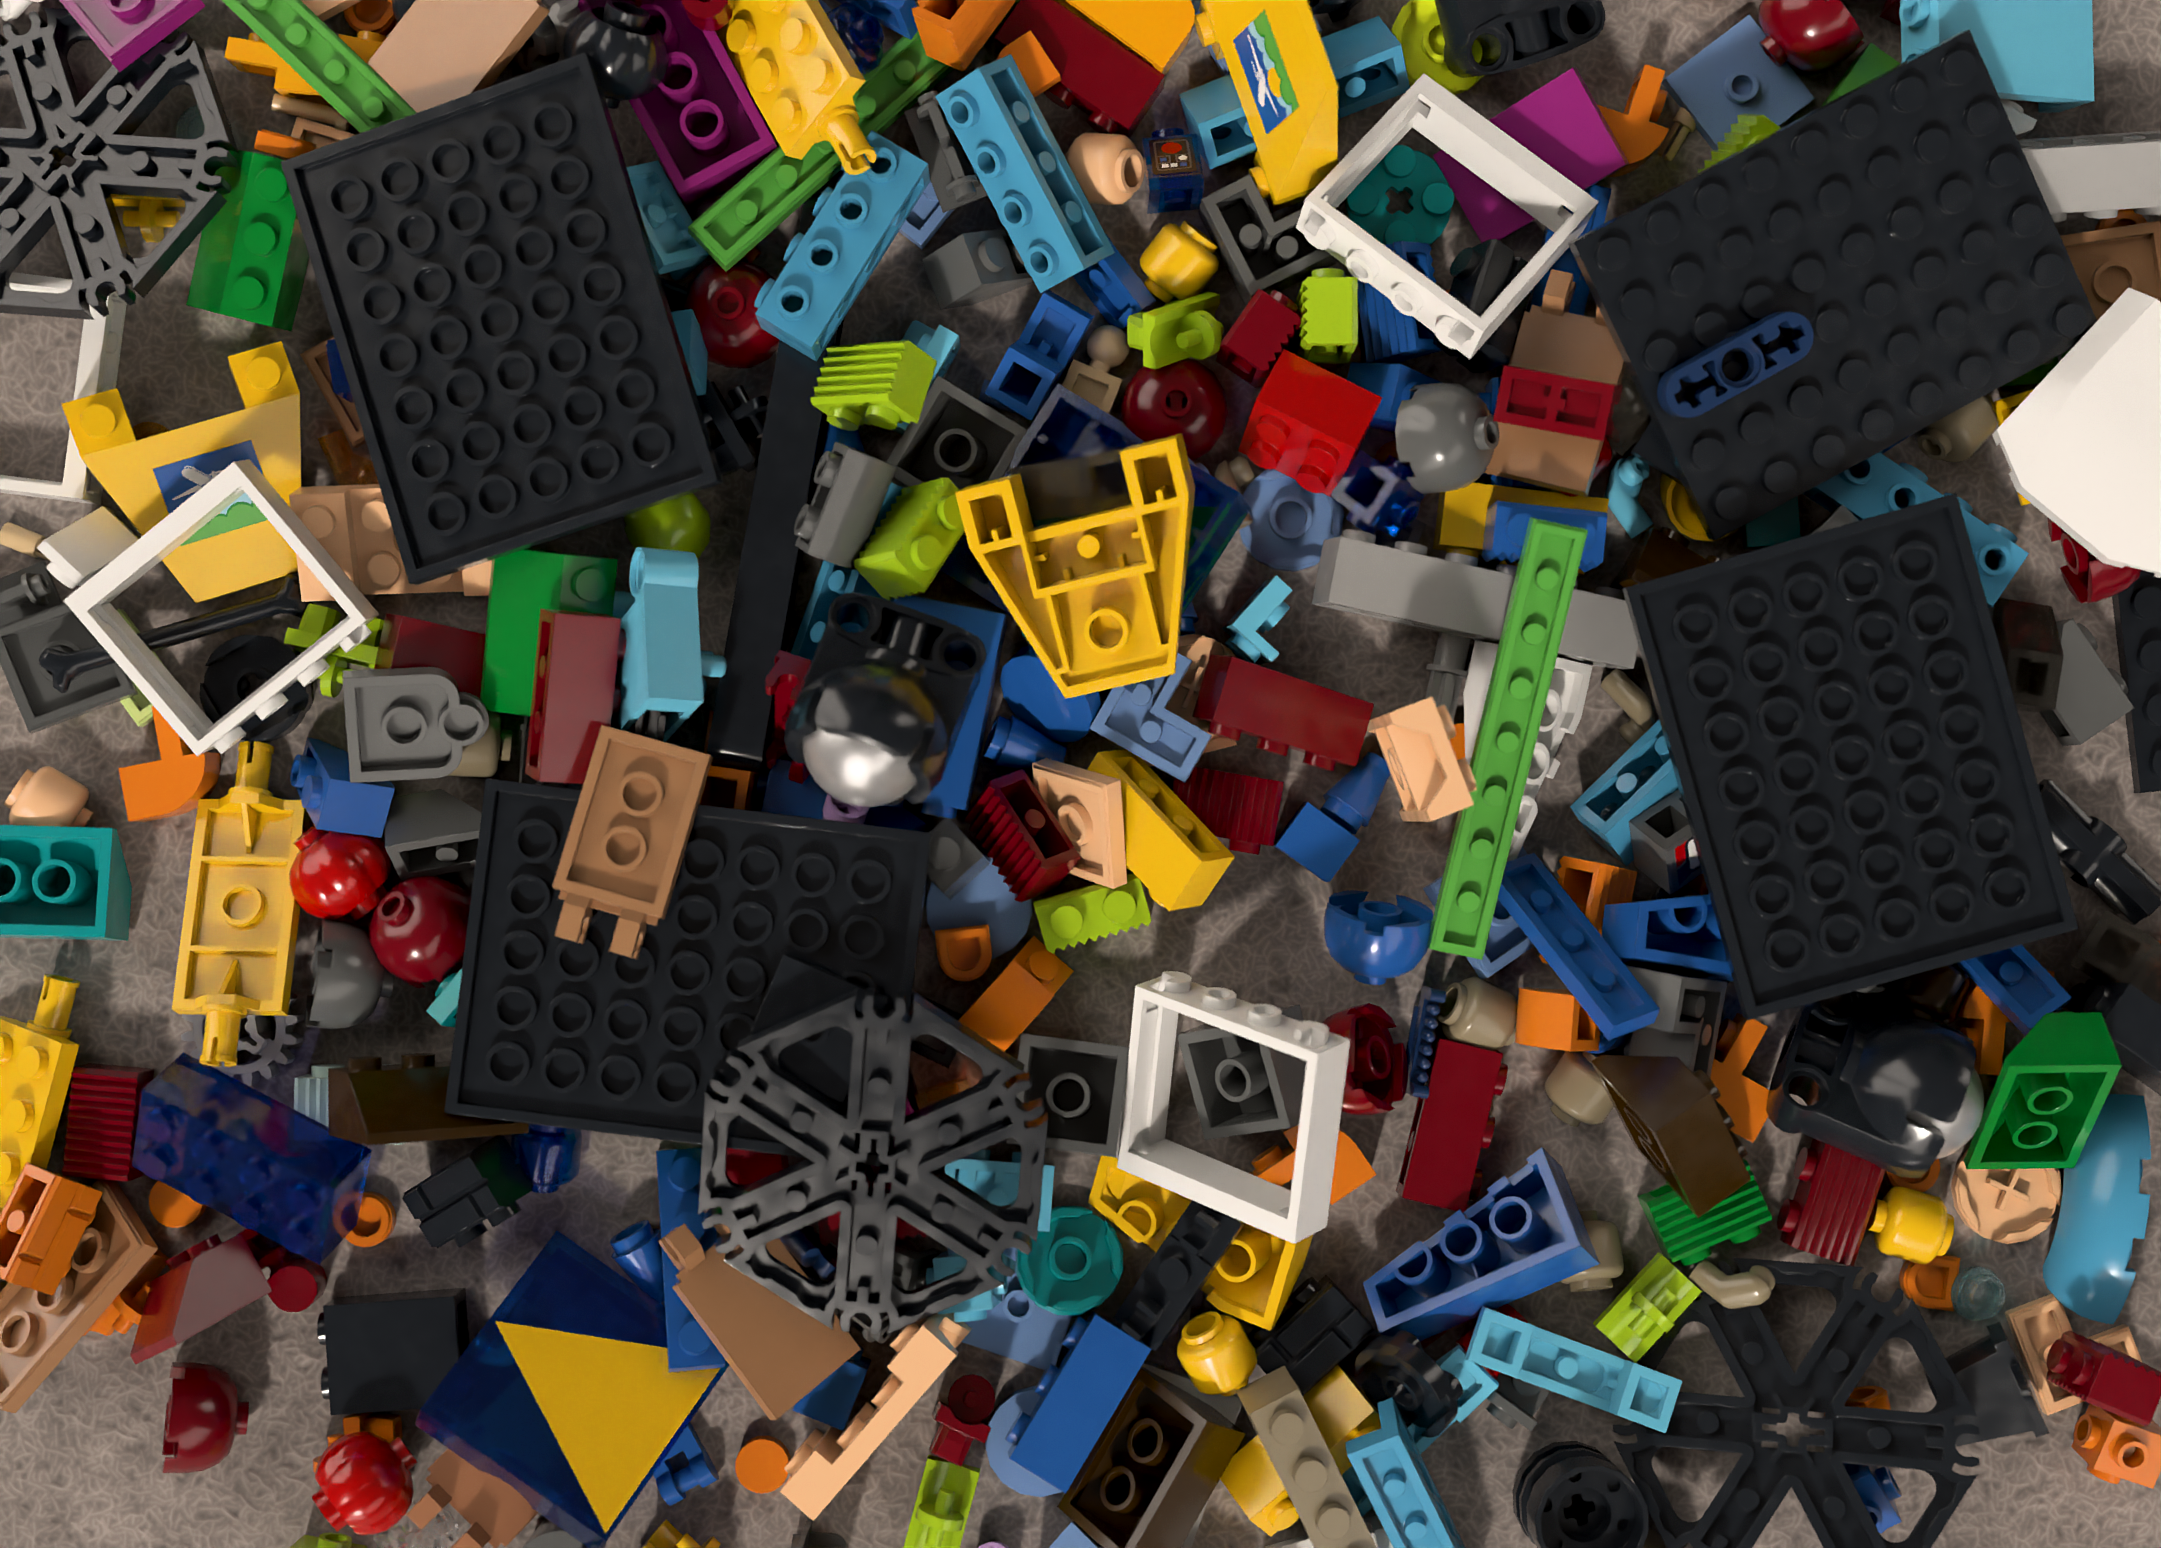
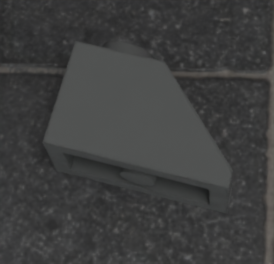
M442 789L393 797L386 819L385 849L400 880L404 881L411 877L435 876L475 869L482 813Z

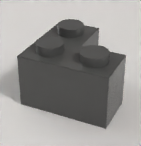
M1250 174L1202 198L1198 213L1211 240L1218 246L1217 251L1245 306H1247L1258 289L1267 294H1270L1272 290L1280 292L1310 277L1311 271L1328 268L1340 262L1327 251L1312 246L1304 237V234L1296 229L1302 209L1274 222Z
M1625 965L1660 1010L1655 1023L1634 1030L1628 1035L1624 1047V1056L1678 1057L1692 1073L1701 1069L1710 1078L1727 982L1695 975Z

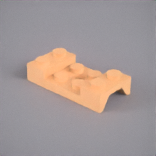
M379 484L299 487L289 495L292 511L363 595L464 592V596H489L492 560L419 585L409 584ZM296 554L302 602L336 601Z
M1429 697L1369 720L1367 730L1376 735L1403 806L1399 813L1403 822L1433 821L1474 805L1470 792L1477 790L1476 782L1466 759L1457 760L1449 739L1456 737V732L1445 705L1436 707L1433 697Z
M935 1313L901 1328L897 1337L890 1344L897 1351L887 1366L892 1373L871 1400L876 1407L874 1408L866 1402L843 1431L830 1426L823 1434L816 1427L784 1467L791 1476L780 1492L814 1521L957 1356L956 1347L972 1328L965 1322H955L954 1313Z

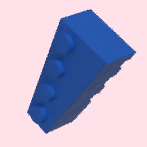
M1709 894L1605 905L1602 937L1624 964L1733 982Z
M1541 1147L1526 1159L1529 1162L1511 1177L1503 1176L1488 1187L1489 1193L1465 1212L1459 1209L1443 1221L1445 1227L1424 1243L1417 1241L1363 1282L1379 1333L1393 1337L1397 1331L1404 1330L1413 1334L1419 1341H1422L1478 1317L1482 1306L1494 1310L1600 1264L1562 1166Z

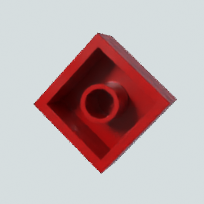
M1283 349L1254 403L1238 451L1247 455L1257 466L1264 469H1275L1295 479L1305 490L1313 493H1323L1334 499L1364 441L1382 397Z

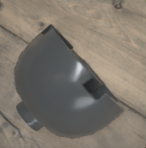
M1452 383L1414 385L1410 389V391L1415 392L1412 399L1401 401L1395 428L1400 463L1410 462L1412 471L1416 476L1407 477V480L1420 493L1447 492L1469 486L1486 471L1491 461L1494 449L1499 442L1498 423L1493 421L1494 417L1481 397L1465 386Z
M322 919V925L319 926L311 966V970H313L311 994H314V996L307 995L305 1023L306 1026L317 1028H348L362 1023L371 1016L376 1009L380 997H391L395 976L378 960L370 942L369 930L363 926L346 921Z

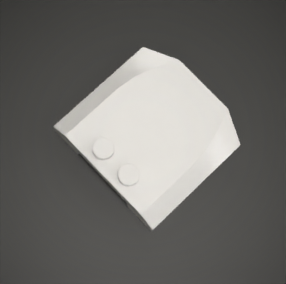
M2128 287L1992 436L1996 445L1999 443L2011 469L2009 476L2019 494L2102 563L2119 568L2128 566L2156 573L2154 576L2161 578V302L2154 297Z

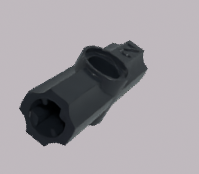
M2043 779L2038 786L2059 860L2074 873L2071 879L2082 887L2090 888L2128 925H2136L2142 919L2150 916L2161 905L2160 885L2125 852L2127 845L2116 831L2100 819L2088 816L2051 779Z

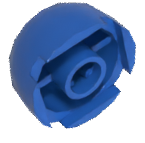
M1346 890L1332 894L1329 897V903L1327 902L1324 914L1325 942L1330 956L1345 970L1354 973V978L1357 981L1369 985L1385 984L1387 978L1399 977L1413 970L1427 953L1433 911L1423 903L1402 895H1396L1397 906L1382 901H1364L1369 892Z

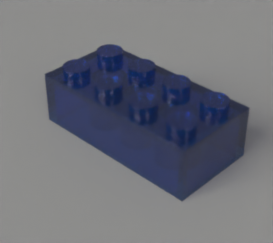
M183 1052L142 1089L132 1167L142 1171L146 1176L159 1180L188 1195L195 1202L205 1204L230 1217L241 1226L283 1245L287 1250L300 1254L320 1265L357 1225L372 1149L359 1143L328 1135L327 1126L211 1066L201 1064L198 1059Z

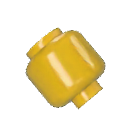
M1186 220L1180 226L1172 223L1165 224L1140 257V267L1148 276L1144 285L1153 295L1165 303L1170 302L1173 297L1184 300L1199 295L1219 267V261L1214 254L1218 246Z
M1895 1186L1884 1195L1882 1200H1875L1866 1228L1874 1232V1242L1879 1252L1917 1264H1928L1936 1255L1943 1256L1949 1249L1954 1233V1217L1951 1214H1947V1208L1941 1198L1905 1187Z
M1213 1311L1202 1313L1191 1319L1181 1331L1182 1336L1177 1345V1355L1192 1384L1203 1394H1221L1222 1396L1237 1394L1236 1390L1248 1384L1249 1377L1257 1365L1255 1349L1242 1325L1233 1316Z

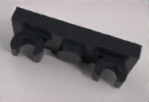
M1192 1200L1113 1317L1122 1324L1121 1329L1136 1341L1142 1340L1154 1351L1160 1349L1246 1223Z

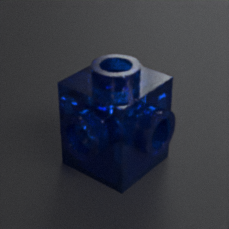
M1360 450L1330 496L1350 510L1346 519L1362 531L1374 534L1379 529L1397 537L1402 529L1408 527L1415 520L1420 510V502L1427 493H1420L1410 485L1407 477H1414L1415 474L1412 468L1403 462L1400 463L1396 457L1389 454L1383 462Z

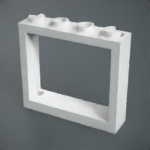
M1423 73L1305 198L1296 229L1304 234V237L1312 246L1327 251L1347 266L1349 272L1358 278L1359 281L1369 283L1388 297L1395 308L1401 313L1413 316L1433 331L1439 341L1445 346L1457 349L1467 358L1471 359L1569 248L1568 243L1580 236L1591 218L1598 201ZM1423 103H1426V104H1427L1428 106H1430L1431 108L1429 109V108L1426 107ZM1411 128H1414L1554 232L1551 238L1480 317L1336 209ZM1563 206L1567 207V208H1568L1569 210H1571L1574 214H1571L1570 212H1568L1566 209L1563 208Z
M12 272L9 285L12 290L64 293L71 288L73 279ZM116 291L111 293L106 300L109 315L103 317L90 306V313L94 320L84 319L74 400L116 388L127 305L118 296ZM69 430L63 482L0 475V493L101 505L103 486L81 459L71 430Z
M250 459L235 461L64 600L196 756L214 747L222 754L235 745L247 734L241 728L245 722L255 714L263 721L288 702V699L283 694L286 689L296 681H299L305 687L330 668L325 658L340 646L346 653L358 646L372 634L366 625L380 615ZM246 493L348 616L213 724L110 602L242 494Z
M1166 971L1162 972L1160 977L1136 985L1117 1168L1294 1244L1326 1228L1350 1039L1330 1033L1329 1028L1322 1023L1298 1021L1282 1015V1010L1276 1006L1252 1004L1236 998V993L1232 990L1221 987L1208 988L1191 981L1190 975L1186 973ZM1178 1013L1307 1061L1291 1191L1165 1139Z

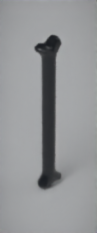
M288 574L283 585L273 594L144 631L137 635L154 652L278 614H290L302 618L308 604H313V602H302L299 579L292 574ZM101 644L73 653L46 648L39 658L40 666L53 674V688L61 693L68 691L72 680L80 673L116 663Z

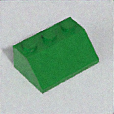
M238 150V152L229 151L238 161L237 167H221L214 175L222 176L232 187L231 192L222 195L227 202L202 230L186 305L292 331L304 284L309 253L281 162L285 160Z
M523 549L492 560L480 699L488 711L530 716L540 609L598 613L613 616L618 559L600 555Z
M2069 1011L2046 1013L2005 1059L1983 1112L1980 1124L1964 1158L1966 1169L2075 1167L2122 1066L2102 1013H2074Z

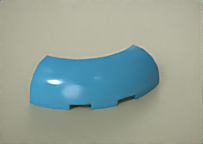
M2109 1094L2075 1167L2064 1168L2062 1201L2057 1228L2051 1248L2043 1264L2044 1282L2048 1290L2062 1305L2081 1317L2106 1324L2115 1323L2126 1302L2136 1275L2133 1268H2126L2132 1255L2133 1238H2145L2150 1195L2139 1193L2143 1171L2142 1160L2151 1159V1145L2144 1096L2133 1094Z

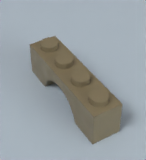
M1282 1366L1236 1390L1261 1443L1294 1505L1313 1548H1377L1298 1386L1286 1367Z

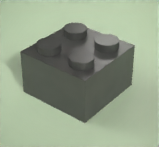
M937 376L927 393L918 423L910 422L887 462L897 466L893 477L909 487L940 478H949L961 490L970 485L1021 473L1037 446L1040 437L940 376Z
M1300 1004L1280 1008L1282 1015L1298 1021H1304ZM1208 1023L1177 1035L1205 1140L1286 1129L1300 1123L1306 1060Z
M1021 1033L1018 1061L1024 1064V1072H1030L1032 1087L1019 1092L1017 1098L1027 1103L1041 1097L1043 1098L1045 1112L1042 1115L1048 1112L1045 1149L1118 1158L1129 1047ZM1012 1137L1007 1138V1143L1020 1145L1016 1139Z

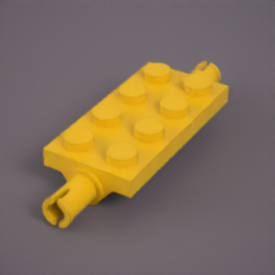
M732 0L734 9L731 19L727 25L719 30H715L785 156L802 160L814 144L829 141L841 160L846 173L857 175L867 171L871 166L863 154L872 163H875L877 154L873 147L869 145L858 126L860 117L853 100L854 94L863 85L865 79L819 1Z
M249 741L238 744L239 754L235 787H231L228 790V794L221 799H199L197 806L172 1010L178 1014L206 1015L202 1055L199 1062L208 1066L221 1067L222 1062H225L224 1066L226 1067L237 1065L238 1059L236 1057L241 1018H245L247 1015L288 1016L300 915V905L293 897L290 889L289 872L296 854L299 852V849L293 843L309 829L311 817L306 808H303L301 800L276 798L268 790L274 747L259 741H254L253 749H250L251 743Z
M53 974L44 975V983L34 1020H28L25 1023L0 1016V1214L26 1162L47 1169L80 1045L70 1041L72 1029L67 1027L77 988L80 986V981Z

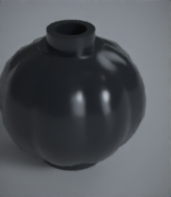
M607 0L605 7L596 6L580 13L567 27L563 41L565 59L584 52L592 57L608 108L611 109L618 108L620 101L641 98L654 91L662 82L669 63L665 40L656 26L648 21L649 12L640 6L623 0Z

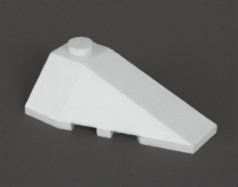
M1478 640L1474 642L1463 692L1465 759L1469 766L1499 644ZM1559 657L1556 659L1507 862L1517 859L1538 813L1535 798L1544 778L1553 779L1558 770L1560 762L1554 756L1565 733L1574 734L1581 720L1593 665Z

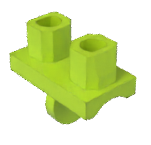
M1205 292L1184 300L1177 299L1165 303L1163 307L1148 312L1141 311L1129 315L1127 319V344L1129 347L1143 350V366L1152 369H1158L1189 357L1195 359L1211 357L1219 350L1224 333L1222 323L1215 319V312L1220 305V294Z
M309 603L300 621L299 629L287 627L283 643L295 646V650L303 653L339 624L341 613L329 607ZM375 618L366 626L371 630L372 634L348 653L340 646L326 657L325 661L330 665V668L318 677L320 679V691L323 696L332 698L338 696L343 687V671L351 670L347 669V663L374 669L384 620Z
M1658 1252L1600 1314L1593 1324L1634 1363H1637L1664 1332L1667 1333L1674 1326V1321L1702 1291Z
M928 1454L903 1548H960L980 1468L962 1464L960 1467L943 1458Z

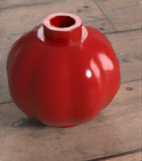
M313 825L293 843L299 849V852L296 854L289 872V885L293 897L307 913L328 920H336L349 913L354 920H358L377 906L382 897L388 893L382 884L391 874V859L385 849V842L382 838L316 829L315 825Z
M371 1432L347 1434L326 1448L321 1456L315 1472V1479L321 1489L312 1495L311 1498L337 1532L347 1524L357 1535H371L387 1531L405 1516L412 1503L414 1486L412 1473L409 1469L418 1462L399 1436L389 1443L387 1439H383Z

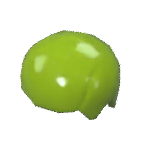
M693 493L625 515L624 517L626 524L625 532L635 549L646 547L693 552L698 559L710 542V516Z

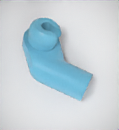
M1634 455L1619 459L1611 468L1605 491V498L1609 499L1608 507L1631 539L1653 524L1650 517L1637 501L1642 481L1649 476V466Z

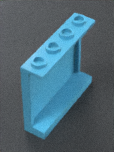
M1900 0L1901 64L1957 33L1970 29L2000 99L2038 102L2039 112L2043 113L2062 112L2095 101L2092 0Z

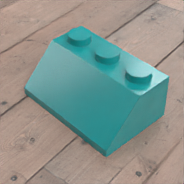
M0 825V937L129 940L132 885L117 829Z

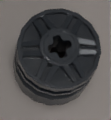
M1578 1441L1553 1442L1534 1452L1519 1469L1512 1490L1513 1511L1522 1531L1537 1548H1643L1649 1532L1648 1507L1639 1488L1597 1448ZM1578 1494L1581 1498L1575 1501L1576 1510L1569 1512L1566 1508L1572 1504L1571 1496Z

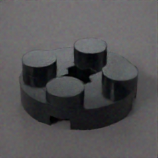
M241 635L221 644L210 655L205 665L209 667L204 675V683H200V701L206 716L215 724L246 699L244 692L251 687L248 680L251 675L255 674L258 679H267L268 681L298 657L300 653L277 638L259 635ZM296 681L283 692L288 702L263 721L255 714L245 722L241 728L247 734L241 740L269 742L291 733L299 726L313 704V682L303 687L299 681Z
M1399 1330L1393 1337L1386 1335L1378 1336L1357 1356L1355 1362L1356 1372L1363 1366L1367 1379L1361 1386L1377 1410V1403L1393 1398L1407 1428L1411 1424L1425 1428V1431L1420 1436L1428 1438L1441 1434L1456 1417L1458 1412L1457 1401L1463 1395V1387L1460 1381L1450 1372L1442 1370L1423 1351L1422 1344L1413 1334Z

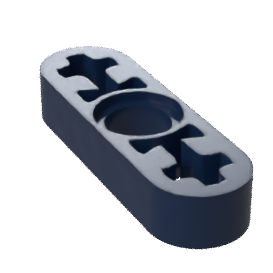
M1776 312L1762 318L1668 370L1660 379L1657 387L1659 404L1667 413L1677 417L1692 418L1709 411L1804 358L1810 351L1814 340L1813 328L1810 322L1803 315L1795 312ZM1778 325L1782 328L1794 329L1795 335L1788 340L1790 350L1786 347H1774L1762 353L1756 345L1767 344L1780 335ZM1754 336H1755V343L1752 342V338H1753ZM1734 348L1742 350L1748 358V370L1737 381H1731L1726 378L1721 367L1724 355ZM1704 364H1706V371L1702 368ZM1708 376L1712 383L1719 388L1716 393L1714 385H1704L1691 393L1693 401L1691 405L1685 401H1676L1674 394L1681 390L1680 379L1684 382H1698Z

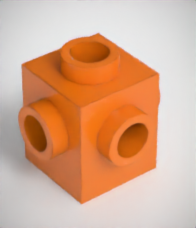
M2089 1404L2086 1413L2078 1419L2075 1425L2074 1441L2071 1446L2088 1463L2086 1469L2094 1476L2112 1484H2119L2122 1478L2153 1489L2161 1472V1427L2153 1420L2148 1426H2143Z

